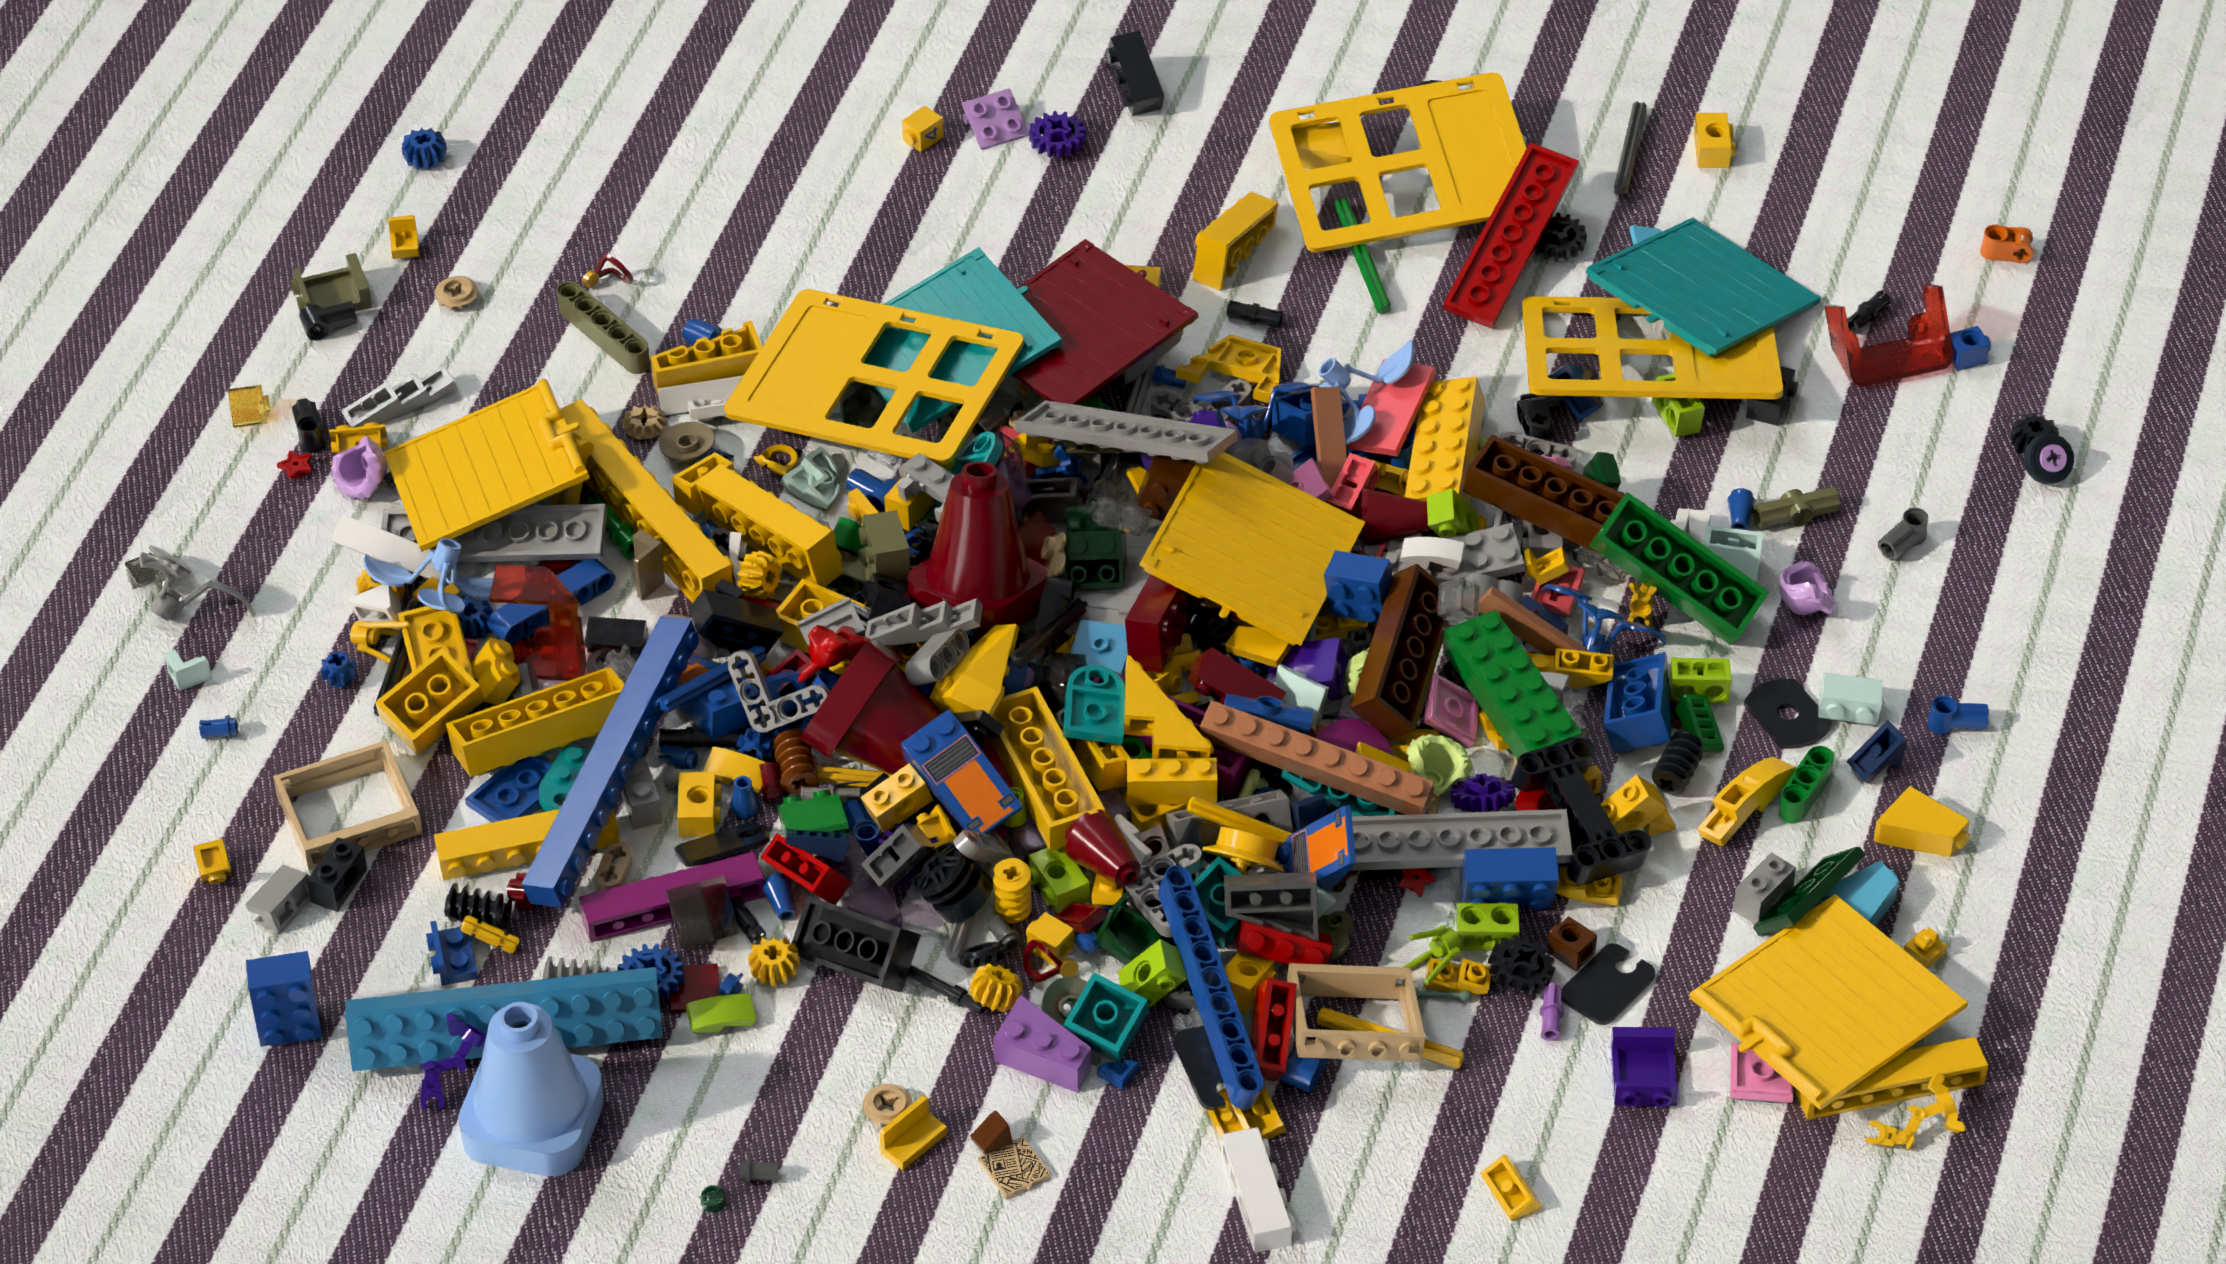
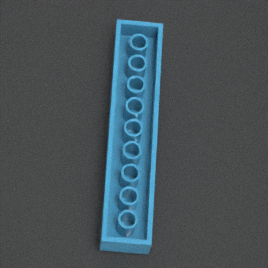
M656 967L346 1000L345 1018L352 1072L417 1065L430 1060L439 1061L450 1057L456 1052L463 1039L459 1035L450 1036L447 1025V1013L455 1015L457 1021H464L487 1034L488 1025L493 1015L503 1007L514 1002L531 1003L544 1009L550 1016L566 1048L663 1038ZM472 1046L465 1059L481 1058L483 1054L482 1046L480 1048Z

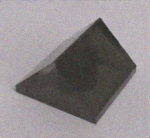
M725 875L665 890L680 949L740 934Z

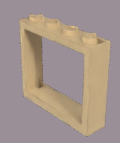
M387 740L273 776L276 795L308 870L316 868L337 837L364 847V852L423 834L420 814ZM377 770H385L402 811L307 840L290 798Z
M1289 963L1287 982L1297 984L1292 1027L1298 1057L1421 1062L1425 1033L1411 968ZM1298 975H1304V979L1298 980ZM1396 979H1404L1402 984L1396 983ZM1302 996L1399 999L1406 1033L1308 1029ZM1308 1037H1316L1315 1040H1308Z

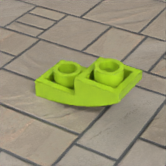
M751 994L710 997L687 1003L685 1006L691 1033H720L724 1026H753L757 1020Z

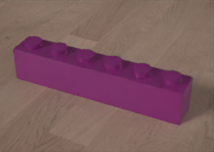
M754 852L740 854L731 858L580 896L581 917L591 943L726 908V901L735 896L740 897L744 903L764 898L765 895L762 892L764 877Z

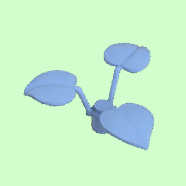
M1411 339L1380 365L1377 370V376L1352 368L1349 364L1343 367L1335 358L1327 359L1320 366L1318 374L1325 382L1319 386L1340 387L1341 395L1354 411L1353 415L1343 421L1346 445L1364 436L1374 424L1376 412L1370 405L1365 406L1359 411L1357 405L1344 390L1351 382L1350 373L1377 383L1384 381L1387 385L1398 381L1408 372L1413 362L1414 343Z
M440 538L436 550H430L428 557L412 575L403 567L376 560L367 555V553L364 556V567L369 576L381 584L392 587H403L404 583H413L432 561L434 569L442 572L438 591L429 588L420 589L418 599L431 608L446 610L452 614L463 613L465 604L459 596L444 593L445 581L448 584L453 582L462 595H467L470 598L479 596L481 600H487L492 597L497 578L457 575V562L461 545L449 538Z

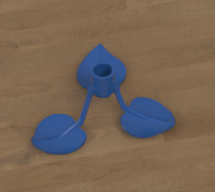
M1290 382L1273 386L1268 407L1257 405L1238 406L1236 398H1240L1241 394L1232 391H1215L1200 394L1193 398V403L1223 400L1231 403L1233 406L1223 407L1221 411L1238 421L1242 438L1250 437L1264 440V431H1268L1269 419L1278 395L1320 386L1304 382ZM1266 411L1263 424L1260 423L1258 418L1251 419V415Z
M1546 584L1541 590V593L1557 591L1573 596L1580 601L1577 606L1583 609V634L1581 641H1583L1582 645L1586 647L1587 652L1604 653L1605 648L1610 649L1613 640L1622 630L1648 632L1656 636L1664 645L1666 644L1667 637L1662 632L1641 623L1624 621L1625 618L1616 612L1604 608L1599 609L1597 606L1588 604V600L1592 601V597L1579 590L1556 584ZM1588 614L1596 622L1594 631L1590 630L1589 634ZM1602 620H1622L1619 621L1615 630L1605 641L1606 635L1599 633Z

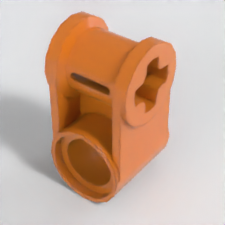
M1989 225L1984 231L1980 253L1984 258L1992 261L2028 262L2033 257V248L2030 246L2033 241V233L2024 227Z

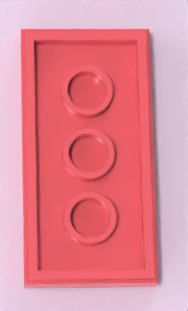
M1412 363L1408 372L1392 384L1387 385L1384 381L1380 383L1373 381L1360 410L1367 405L1373 407L1376 412L1374 424L1364 436L1346 445V449L1398 457L1436 375L1435 367Z

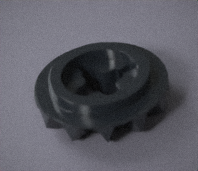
M999 942L982 943L966 949L964 954L959 957L961 966L966 968H977L1002 960L1008 951L1006 945L999 944Z

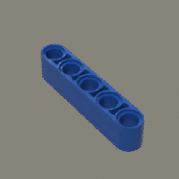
M585 559L495 610L487 620V627L501 640H505L510 645H513L607 592L613 586L616 576L598 559Z

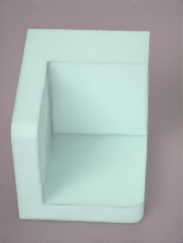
M175 649L164 653L168 673L179 691L212 679L209 662L205 656L201 658L196 657L183 663Z

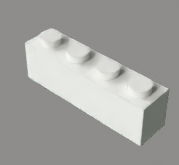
M1258 1127L1221 1134V1155L1254 1253L1290 1246L1292 1232L1296 1231V1224L1293 1214L1287 1213L1285 1208L1287 1206L1284 1188H1279L1277 1184L1279 1181L1277 1166L1275 1163L1270 1164L1268 1158L1270 1157V1147L1267 1138L1262 1139Z

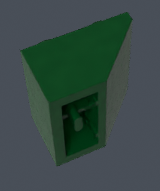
M1122 530L1064 532L1066 535L1064 547L1066 555L1065 578L1075 580V589L1123 588L1127 562L1126 532Z

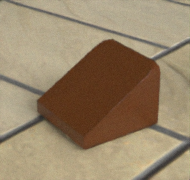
M993 1111L970 1135L971 1140L984 1155L1013 1143L1009 1124L997 1111Z

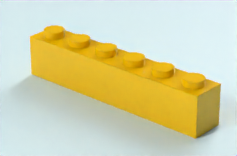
M560 809L434 834L443 880L533 862ZM612 810L607 825L603 827L594 849L607 848L611 844L620 843L614 810Z
M1976 1037L1958 1038L1950 1042L1935 1045L1928 1044L1920 1048L1905 1050L1821 1110L1796 1088L1795 1093L1806 1119L1811 1120L1934 1095L1935 1093L1928 1089V1084L1932 1076L1939 1072L1944 1076L1945 1080L1942 1084L1948 1088V1091L1984 1085L1988 1064Z

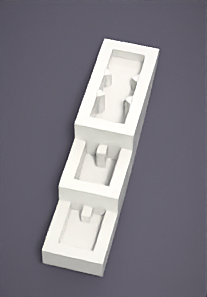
M342 514L330 540L363 555L367 553V555L376 560L403 567L410 573H414L428 557L430 550H432L428 549L421 552L418 543ZM431 561L419 576L426 579L435 577L440 582L442 572L434 569V563Z

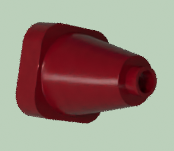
M983 461L964 465L962 472L951 479L930 558L914 567L908 574L910 604L916 603L921 609L945 600L952 607L977 598L983 605L980 627L972 629L974 633L972 637L968 636V639L979 640L995 625L1017 624L1020 626L1038 614L1041 593L1047 582L1046 568L1041 563L1027 558L1025 555L1008 480L1003 475L997 473L996 466Z
M874 639L867 641L852 659L801 735V739L829 759L841 754L893 775L908 764L904 759L900 743L942 713L917 686L908 682L905 672L901 669L904 659Z

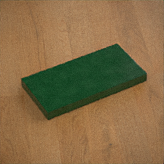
M1854 847L1823 857L1754 924L1753 929L1758 936L1794 926L1866 855L1861 847Z

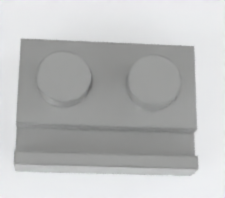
M849 597L796 622L808 647L809 632L816 625L825 626L833 630L834 633L842 626L854 628V632L860 636H865L866 632Z

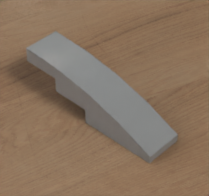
M442 364L420 379L414 373L393 387L387 381L341 410V412L352 427H361L371 422L382 424L430 404L458 387Z
M977 598L952 607L946 600L925 609H921L916 603H912L867 621L865 637L871 640L876 639L883 645H899L928 641L934 634L958 628L967 631L980 627L983 605Z

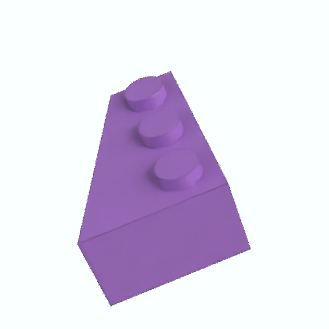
M1020 994L993 1038L994 1062L1078 1093L1091 1072V1047Z

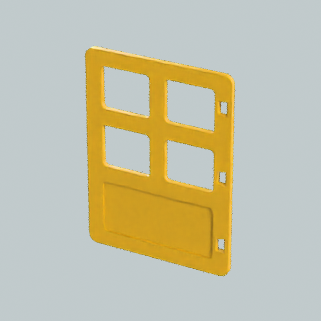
M1495 72L1278 111L1271 114L1269 118V126L1306 248L1314 253L1488 221L1527 149L1504 80L1500 74ZM1473 84V88L1459 91L1458 86ZM1394 99V103L1379 104V101ZM1402 108L1408 109L1421 148L1381 157L1372 156L1360 117ZM1314 113L1313 118L1300 120V115ZM1338 121L1341 125L1352 161L1310 170L1303 169L1291 130ZM1426 168L1429 172L1440 209L1397 218L1392 217L1379 177L1386 174ZM1357 181L1370 222L1327 231L1322 230L1309 190L1316 187Z
M805 289L800 291L792 301L725 403L724 412L725 416L732 420L910 459L921 453L938 465H947L953 462L1023 348L1024 340L1020 333ZM827 302L839 303L838 307L827 305ZM903 318L915 319V322L903 321ZM892 326L931 335L910 369L906 372L863 363L886 327ZM980 334L992 335L993 337L992 339L980 337ZM955 340L997 348L993 358L974 386L930 378L946 350ZM856 381L896 390L875 425L871 428L828 420L833 409L852 382ZM919 396L963 404L945 436L938 443L895 434Z
M1530 296L1522 300L1528 387L1532 394L1546 396L1779 399L1783 396V383L1773 327L1713 357H1709L1670 331V339L1666 340L1619 338L1616 314H1652L1642 307L1635 309L1619 298ZM1546 312L1591 313L1594 315L1596 338L1546 337L1544 335L1542 314ZM1546 354H1596L1599 358L1601 379H1550L1547 371ZM1620 355H1669L1673 360L1675 380H1624L1622 378Z

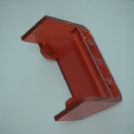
M1922 285L1926 312L1915 314L1910 318L1907 327L1909 338L1862 348L1859 347L1857 335L1848 329L1845 306L1825 305L1831 348L1851 383L1858 386H1868L1943 370L1951 365L1954 355L1943 286Z
M496 564L489 597L490 603L548 605L551 626L537 628L534 632V641L521 640L511 645L514 653L513 663L516 665L527 663L529 666L535 667L537 679L569 681L584 676L587 662L580 604L577 598L550 569L544 566Z

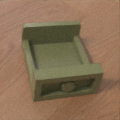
M357 254L345 255L347 263L345 268L304 278L301 277L299 268L293 269L294 279L290 280L293 295H299V297H296L299 311L308 305L314 304L321 308H326L352 301L355 311L372 308L369 286Z

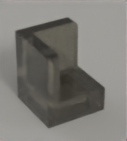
M139 557L125 562L128 581L133 589L155 582L161 591L165 582L163 572L152 568H141Z

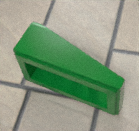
M1683 695L1674 711L1685 730L1700 738L1702 752H1722L1724 744L1707 696Z

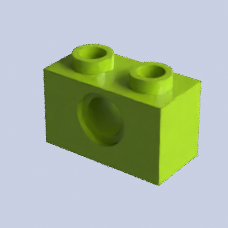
M1047 847L1029 855L1031 884L1039 887L1044 902L1047 906L1051 905L1057 914L1072 902L1083 904L1090 902V882L1078 865L1068 858L1063 847L1050 851Z
M1161 939L1118 971L1120 986L1148 999L1149 1008L1187 979L1177 947Z

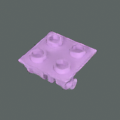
M1010 88L961 103L965 111L963 121L965 124L971 125L980 149L1029 135Z

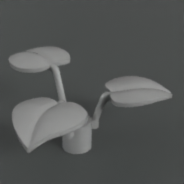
M150 545L149 549L153 552V556L145 552L141 553L139 557L141 568L156 569L163 572L166 576L161 591L149 608V610L161 618L169 621L177 608L182 611L186 604L208 588L218 589L235 596L244 603L253 617L254 610L245 596L236 589L219 581L209 580L183 601H180L179 599L182 595L171 589L175 579L179 582L182 581V578L177 574L179 569L188 574L192 570L180 559L171 556L168 552ZM157 558L164 559L170 562L173 570L167 565L163 564Z

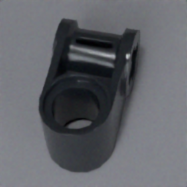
M1546 397L1518 400L1516 404L1517 415L1525 435L1552 441L1549 429L1552 424V417Z

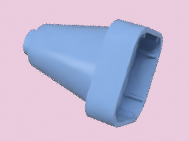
M514 1002L503 1007L493 1015L488 1025L481 1062L459 1113V1125L463 1148L473 1160L483 1164L543 1176H559L572 1171L582 1161L602 1111L604 1095L601 1073L598 1066L587 1057L568 1052L550 1016L541 1007L526 1002Z

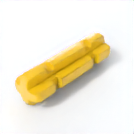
M470 915L465 917L460 929L462 932L468 935L476 934L475 938L497 948L500 945L503 947L502 950L510 954L516 951L520 941L517 936L510 933L507 936L504 934L505 931L486 922L480 924L478 923L479 919Z

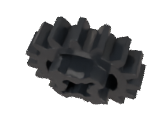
M1557 212L1556 216L1551 218L1538 242L1535 254L1540 255L1543 253L1545 260L1550 256L1554 257L1556 262H1558L1560 257H1563L1566 261L1569 260V255L1578 257V252L1584 251L1587 233L1585 232V225H1579V219L1570 220L1571 215L1569 214L1561 217V214Z
M1514 934L1510 941L1503 937L1500 944L1496 943L1488 959V963L1491 964L1489 973L1496 974L1495 983L1503 982L1505 984L1503 990L1507 991L1511 987L1514 989L1515 995L1518 996L1520 991H1524L1528 997L1531 996L1533 990L1540 994L1543 988L1549 985L1556 969L1552 966L1555 959L1554 957H1547L1548 948H1539V940L1531 943L1528 936L1525 935L1523 940H1519L1517 935Z

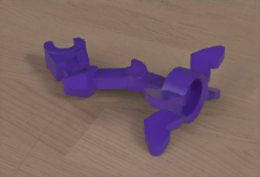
M447 1013L446 1015L450 1036L459 1035L463 1040L452 1056L439 1061L430 1060L421 1065L422 1069L426 1070L424 1080H421L420 1103L423 1110L427 1109L426 1101L430 1097L438 1099L439 1108L444 1106V1096L439 1078L441 1072L458 1066L460 1072L464 1073L466 1069L465 1057L471 1047L480 1048L482 1046L484 1050L487 1034L464 1021H457L456 1016L452 1013Z

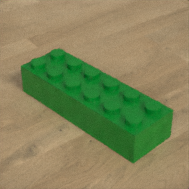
M1628 492L1618 502L1589 545L1648 588L1656 586L1657 590L1655 593L1729 645L1741 636L1769 594V591Z
M1496 610L1444 630L1443 653L1517 760L1523 753L1582 737L1580 728Z

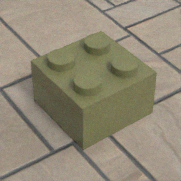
M897 510L863 515V527L859 528V538L863 548L859 549L861 565L867 566L865 569L866 579L870 581L874 572L906 582L908 589V574L910 572L909 546Z

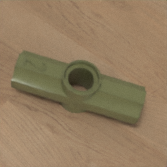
M1835 487L1804 494L1801 490L1792 489L1784 493L1779 500L1753 505L1752 513L1758 529L1788 522L1795 527H1800L1809 523L1813 516L1839 511L1841 502Z

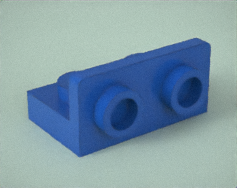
M431 921L432 933H427L426 938L429 952L435 951L436 956H431L430 958L433 975L440 974L441 985L478 979L470 935L460 930L461 927L438 931L436 921Z

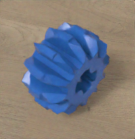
M421 127L419 131L411 130L410 135L404 136L401 149L408 166L414 165L416 170L425 167L427 170L430 166L438 167V162H444L447 145L441 132H434L433 128L424 130Z
M466 595L463 600L465 604L464 611L458 614L464 638L474 640L477 638L486 639L487 633L492 632L487 627V620L494 612L488 600L481 601L479 596L469 599Z

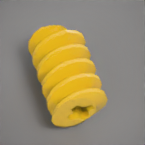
M1004 859L993 868L995 916H1003L1007 924H1016L1028 918L1031 913V871L1029 866L1020 859Z

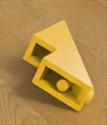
M1127 655L1124 680V734L1152 736V759L1210 758V755L1214 753L1210 740L1204 738L1199 733L1192 720L1186 718L1180 712L1177 704L1161 691L1159 684L1144 672L1141 664L1138 661H1134L1130 655Z

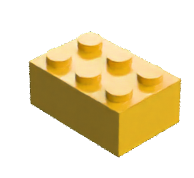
M442 647L379 698L375 704L380 718L418 756L447 732L445 723L465 717L485 700L481 686Z

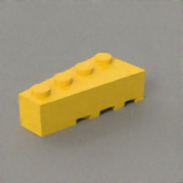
M1249 192L1230 209L1225 210L1219 218L1213 220L1203 231L1201 230L1195 239L1197 250L1192 280L1220 291L1225 286L1224 278L1226 276L1232 277L1237 271L1236 265L1239 260L1246 261L1250 256L1253 246H1258L1275 226L1279 202Z
M752 320L743 323V328L733 331L731 328L721 331V336L710 340L706 337L700 338L691 347L687 348L681 345L651 356L653 384L657 395L658 389L663 387L744 376L762 349Z

